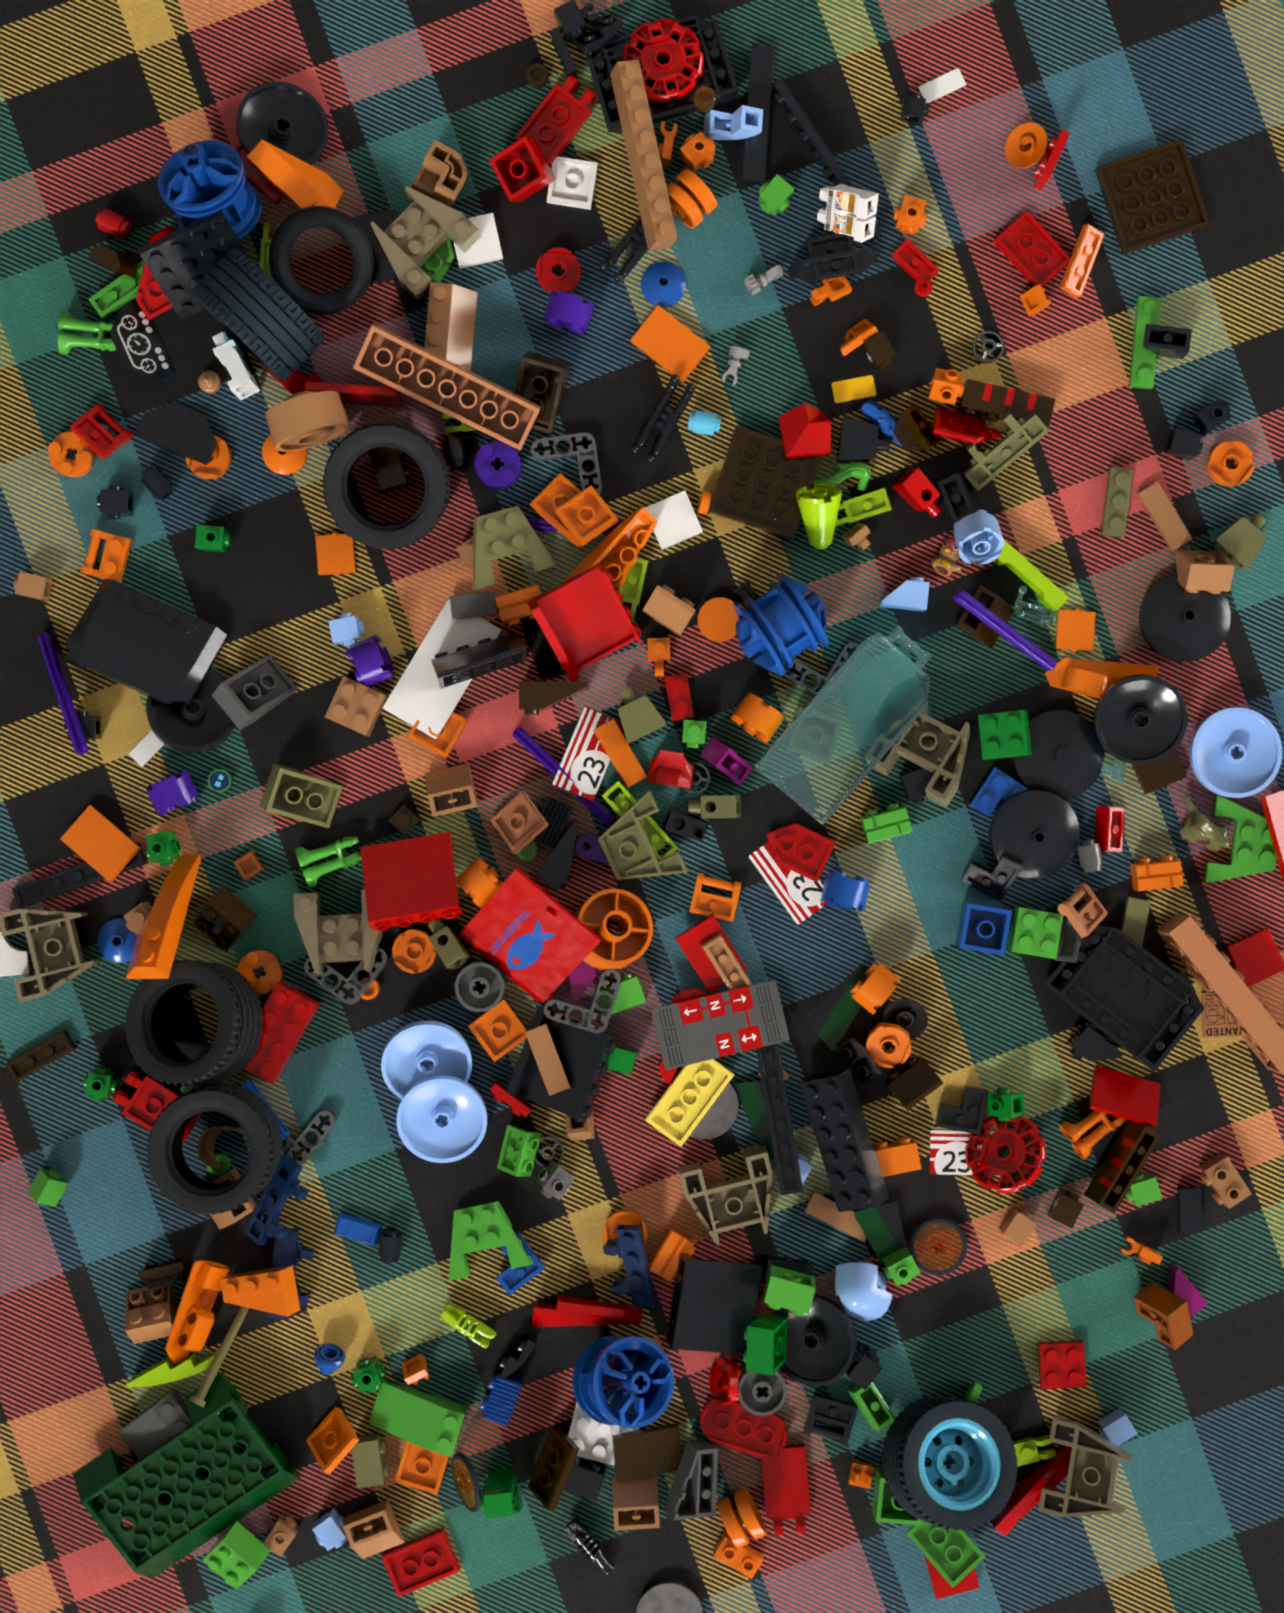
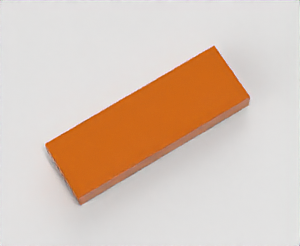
M1089 224L1083 225L1059 287L1060 289L1075 298L1081 297L1104 233Z
M614 719L593 730L626 788L647 777Z

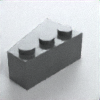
M708 1439L687 1441L663 1510L673 1520L716 1516L718 1448Z

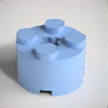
M977 510L975 513L962 518L954 524L956 545L959 556L964 562L968 564L978 562V565H983L999 557L1002 546L1004 547V539L998 520L993 515L988 514L985 510Z

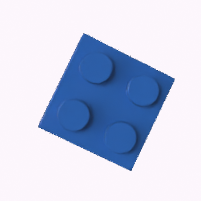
M963 902L955 946L1005 955L1012 911Z

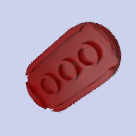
M711 1399L705 1404L700 1414L702 1432L713 1443L760 1458H770L779 1454L787 1443L788 1432L786 1425L776 1413L767 1416L753 1415L745 1410L740 1401L732 1402L730 1405H718Z

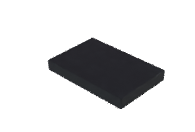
M396 209L352 217L365 231L373 249L374 273L370 285L399 280L370 224L373 221L384 232L398 218Z

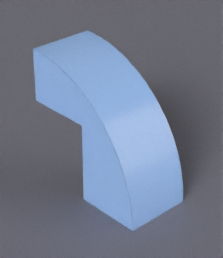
M742 105L732 114L710 110L704 116L703 134L705 137L708 135L714 140H738L756 136L762 132L763 109Z

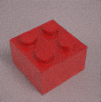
M524 136L489 159L511 202L520 203L556 180L540 146L533 137Z

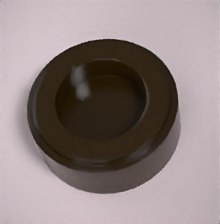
M540 63L531 64L526 70L527 83L536 89L542 88L547 84L549 78L547 68Z

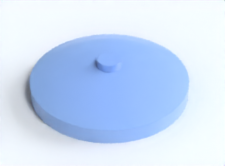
M1227 708L1209 715L1197 727L1190 743V762L1197 779L1211 792L1229 798L1248 797L1265 789L1277 775L1282 761V744L1273 724L1260 713L1247 708Z
M418 1021L400 1028L390 1037L382 1053L381 1070L388 1088L398 1098L402 1099L407 1090L415 1083L432 1076H452L468 1083L472 1071V1055L465 1038L453 1027L437 1021Z
M445 1075L432 1076L415 1083L404 1094L398 1107L397 1129L402 1142L413 1154L430 1162L448 1163L468 1156L479 1146L486 1132L487 1109L483 1098L472 1085L456 1077Z

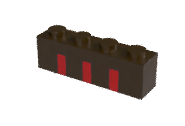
M970 379L965 381L964 391L958 406V410L963 411L964 415L975 417L976 414L985 416L986 420L996 422L998 419L1003 420L1002 416L1008 411L1016 421L1020 417L1025 421L1035 413L1046 427L1050 425L1055 398Z
M1128 1120L1084 1195L1115 1214L1159 1140L1160 1135L1138 1122Z

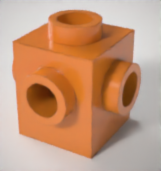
M699 132L696 136L695 134L690 135L684 141L685 145L680 148L679 156L693 173L702 166L703 168L708 167L714 161L715 143L710 136L707 135L705 137L702 132Z
M904 195L901 206H896L893 220H897L895 228L900 229V232L904 234H917L920 226L924 227L927 213H924L927 200Z
M936 368L930 384L928 399L936 400L942 404L955 405L957 397H962L965 384L962 383V374L954 370Z

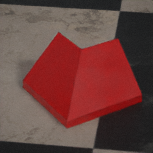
M804 403L779 416L786 458L830 455L831 421L821 411Z

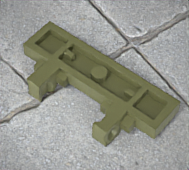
M1008 411L1002 416V419L1010 427L1006 431L1008 435L989 451L985 449L981 452L975 444H970L966 447L973 458L969 460L972 466L963 474L977 491L982 489L1049 432V429L1035 413L1025 421L1022 417L1016 421Z

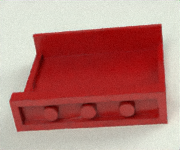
M599 563L527 602L571 682L579 679L576 674L577 672L636 640L639 645L642 644L639 638L642 633L637 623L632 624L629 619L633 617L627 605L622 606L620 602L623 599L621 592L617 586L613 588L610 583L614 580L608 568L603 570Z
M450 832L361 847L367 917L372 930L384 931L393 926L407 927L416 922L430 923L434 919H453L457 915H462L453 856L454 843Z

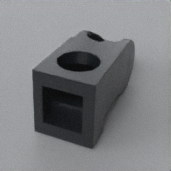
M668 810L662 829L702 842L708 825Z

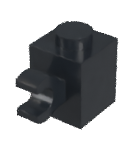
M571 0L554 9L555 20L566 43L571 40L576 41L582 38L583 34L587 33L585 22L594 24L599 20L598 13L593 16L587 14L594 9L593 3H588L579 10L575 0Z

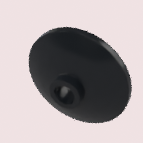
M901 998L891 1002L885 1008L882 1021L883 1023L901 1026L909 1033L910 1040L919 1037L925 1031L928 1016L925 1008L919 1002L913 999ZM902 1014H908L909 1017H908V1018H902L901 1015H902Z

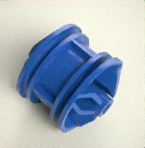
M215 140L192 143L175 152L160 170L157 181L158 190L163 200L176 212L179 229L220 209L223 210L239 240L250 233L257 224L262 212L261 198L256 189L245 178L243 162L239 153L229 144Z
M779 573L776 576L778 584L775 581L768 584L769 592L754 602L750 598H746L744 600L746 607L736 602L733 604V608L739 618L736 622V634L739 639L737 643L743 653L749 659L760 652L761 654L752 660L763 668L782 677L785 675L784 665L789 669L794 666L792 658L807 648L812 652L817 651V643L825 648L829 645V640L825 633L827 628L826 613L822 610L825 607L815 591H812L803 597L802 595L810 591V589L795 579Z
M605 1336L591 1342L579 1355L572 1377L573 1392L579 1407L592 1420L605 1425L640 1428L656 1421L667 1409L674 1390V1373L666 1353L653 1341L637 1336ZM637 1359L639 1363L633 1368V1364ZM613 1394L614 1396L609 1404L607 1399Z

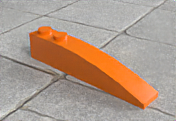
M643 506L639 507L591 550L563 582L599 563L603 570L608 568L614 579L610 582L613 588L617 586L619 589L620 585L623 586L629 569L636 563L638 559L636 557L641 547L645 546L658 521Z
M180 855L181 858L176 860L168 873L156 901L137 936L126 975L127 979H169L200 865V855Z

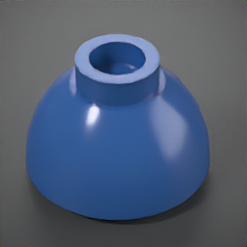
M335 1344L320 1345L314 1352L315 1363L324 1375H330L338 1370L346 1358L344 1350Z

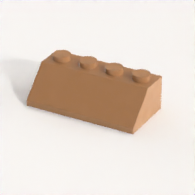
M430 282L424 348L471 371L478 292L454 284Z

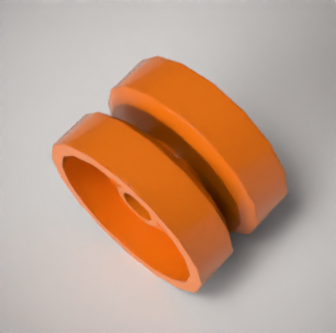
M684 168L675 177L676 184L669 183L666 187L671 210L674 215L686 226L695 229L703 221L702 213L709 215L718 204L707 185L695 173Z
M746 1487L734 1492L735 1504L729 1497L716 1502L723 1525L737 1549L749 1544L748 1532L756 1540L767 1535L761 1514Z

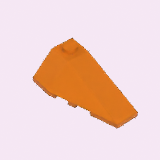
M262 139L246 156L299 210L311 206L335 208L344 192L327 173Z

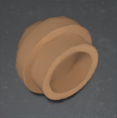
M205 371L199 376L198 385L203 392L212 394L220 389L221 378L214 371Z

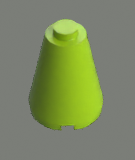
M814 484V489L807 490V486H804L796 491V498L809 544L818 550L826 549L833 541L842 497V490L838 491V486Z

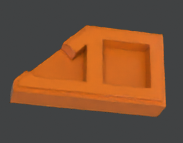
M863 319L849 329L844 337L846 341L840 347L842 355L846 356L878 333L876 326Z

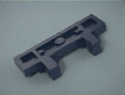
M288 1155L281 1156L280 1163L276 1168L277 1170L269 1181L245 1231V1234L258 1245H265L268 1237H275L276 1239L287 1238L290 1230H286L284 1224L279 1223L281 1220L279 1217L287 1198L294 1195L295 1200H305L309 1193L307 1189L299 1185L300 1179L297 1178L302 1167Z
M619 1224L616 1228L618 1237L608 1239L605 1245H603L604 1254L611 1256L618 1254L619 1258H623L626 1271L625 1278H616L612 1283L613 1293H626V1296H631L634 1307L654 1308L657 1300L640 1225Z
M285 1227L290 1232L286 1239L275 1238L272 1268L293 1265L295 1275L296 1264L299 1263V1259L309 1258V1260H312L315 1248L303 1247V1243L298 1242L300 1229ZM297 1291L299 1305H307L310 1292L302 1294L300 1291ZM267 1312V1318L289 1320L291 1315L286 1317Z

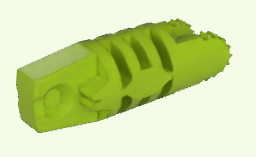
M447 1304L440 1317L453 1329H458L459 1333L469 1336L470 1340L481 1347L488 1348L490 1345V1340L488 1339H493L496 1336V1331L481 1321L478 1322L470 1314H465L464 1310Z

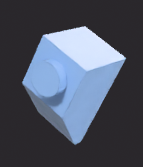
M910 577V580L905 581L879 602V607L923 612L927 610L930 582H924V578Z

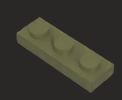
M1110 467L1108 470L1100 534L1102 536L1125 537L1133 470Z

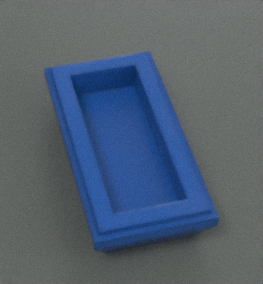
M339 1213L334 1235L376 1247L383 1225Z

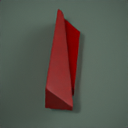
M1062 1445L1056 1450V1457L1047 1459L1013 1491L1005 1508L1001 1510L1002 1512L990 1520L996 1531L1006 1536L1017 1521L1022 1519L1040 1502L1041 1491L1045 1485L1056 1487L1068 1476L1071 1447Z

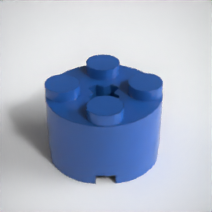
M833 871V873L826 875L820 900L821 903L827 902L829 906L845 910H852L853 907L858 909L857 912H865L870 889L869 879L859 876L846 878L847 874L839 871Z

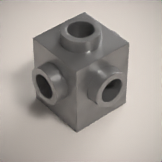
M551 1160L546 1168L540 1171L535 1183L541 1187L539 1192L549 1199L553 1196L560 1200L562 1196L567 1194L575 1178Z

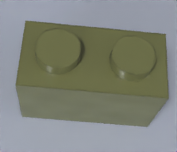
M380 1432L357 1436L359 1441L351 1449L357 1489L384 1485L387 1476L390 1475L389 1463L385 1462L384 1454H386L385 1440H381Z

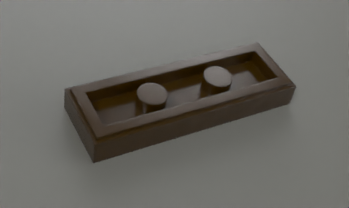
M65 1029L5 1065L15 1082L18 1083L77 1048Z

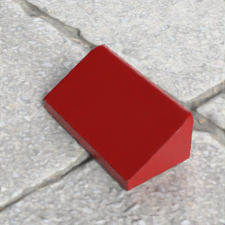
M1097 806L1095 843H1100L1101 851L1122 852L1124 807Z

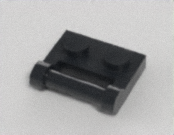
M814 1393L803 1432L807 1434L812 1432L840 1440V1443L847 1445L858 1406ZM817 1419L844 1428L842 1431L814 1424V1421Z

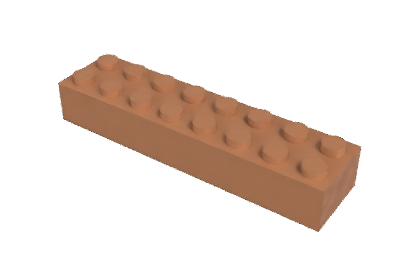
M375 323L371 326L353 366L354 369L520 451L540 411L539 405Z
M1175 914L1156 930L1202 989L1206 993L1216 992L1213 994L1215 1001L1223 1009L1229 1008L1227 1012L1228 1017L1238 1027L1241 1025L1244 1027L1241 1030V1037L1268 1070L1284 1075V1026L1279 1022H1275L1271 1017L1273 1012L1265 1004L1262 1005L1258 1001L1259 995L1252 987L1248 988L1243 982L1245 980L1244 976L1237 969L1234 970L1229 965L1230 959L1224 952H1219L1215 947V940L1209 934L1205 935L1201 930L1202 924L1194 916Z

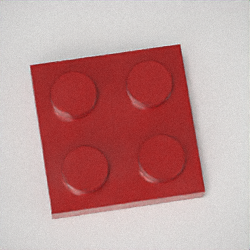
M1061 130L1058 136L1053 135L1050 143L1047 145L1043 159L1033 176L1037 178L1034 187L1042 190L1052 175L1070 135L1069 132Z
M1082 1340L1037 1342L1041 1390L1086 1387L1084 1342Z

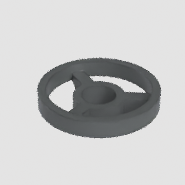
M992 331L980 333L972 344V352L975 358L982 363L997 361L1004 351L1002 338ZM982 335H993L1000 343H995L994 340L986 339ZM978 338L982 342L981 349L984 352L982 358L978 356L975 350V343ZM991 343L992 350H987L985 344ZM1001 347L998 357L993 360H985L987 354L992 353L995 348Z
M696 762L689 763L702 766L708 775V778H703L701 773L695 771L694 774L699 775V781L693 782L692 786L699 785L702 781H706L707 784L700 791L694 792L688 788L683 789L692 794L702 793L710 785L711 774L705 765Z
M553 1136L540 1138V1141L544 1139L556 1141L552 1146L546 1145L543 1149H537V1152L541 1153L542 1157L549 1160V1162L553 1161L555 1148L558 1144L560 1145L562 1154L556 1162L558 1165L564 1156L562 1143ZM551 1149L553 1154L546 1156L544 1150ZM535 1157L536 1163L546 1168L547 1165L541 1163L537 1159V1157Z

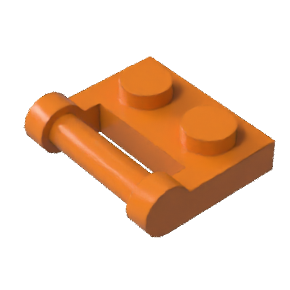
M91 529L90 536L92 537L85 564L81 566L80 573L102 579H112L121 583L132 540ZM104 539L106 540L99 570H96L93 567L100 540Z
M698 872L689 912L709 916L713 913L715 918L733 922L742 882L735 881L733 883L706 877L704 876L705 874ZM702 885L732 891V896L728 898L702 892Z

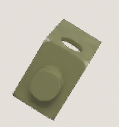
M1257 513L1249 521L1245 517H1241L1213 538L1209 544L1222 553L1241 571L1247 569L1267 538L1260 531L1266 520Z
M632 687L620 692L625 705L618 708V712L628 744L667 725L646 695L637 699Z
M741 795L701 796L700 800H689V814H701V818H741ZM710 803H715V811L710 810Z
M440 918L428 924L433 933L429 940L446 968L456 970L473 958L453 927L444 926ZM448 937L447 944H444L445 938Z

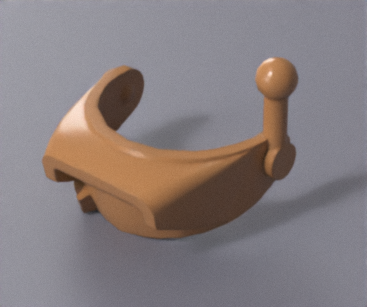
M224 1125L223 1127L213 1126L206 1128L198 1142L199 1150L197 1152L200 1160L207 1166L222 1169L224 1164L219 1163L214 1155L215 1141L223 1131L242 1133V1126Z

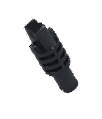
M578 1518L570 1521L565 1529L574 1544L578 1546V1549L582 1551L587 1560L593 1561L604 1575H607L608 1572L610 1573L614 1569L615 1564L604 1553L603 1545L599 1543V1540L595 1538L591 1530Z

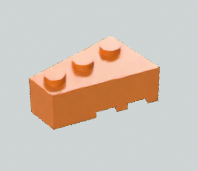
M293 1265L235 1273L220 1279L223 1301L225 1303L286 1317L300 1311Z

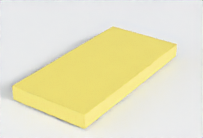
M715 1059L684 1066L647 1115L645 1121L681 1147L732 1079L734 1073Z

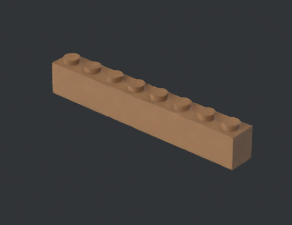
M639 60L619 61L611 71L610 77L648 251L669 249L678 238Z

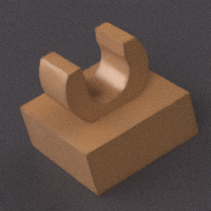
M859 522L841 536L846 544L853 547L857 545L859 549L865 550L871 545L866 539L870 530L866 525Z

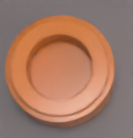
M701 492L697 513L707 514L711 501L710 492Z
M365 977L360 982H366L370 977ZM376 979L363 994L362 999L371 1000L378 995L380 985Z

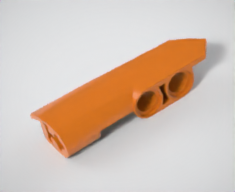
M1063 658L1052 671L1048 670L1044 674L1051 687L1100 698L1105 690L1116 681L1135 674L1156 676L1159 667L1156 665Z
M194 1261L165 1347L174 1365L186 1359L190 1351L199 1352L204 1347L214 1323V1313L211 1309L219 1291H222L220 1279L227 1277L231 1270L228 1266L213 1261Z

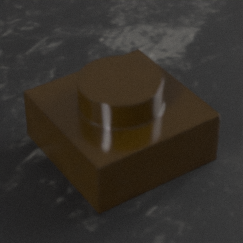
M404 804L388 821L406 836L421 819Z

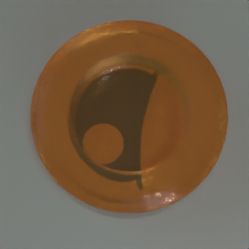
M703 86L695 91L693 97L694 105L698 110L706 112L714 108L716 105V93L712 88Z

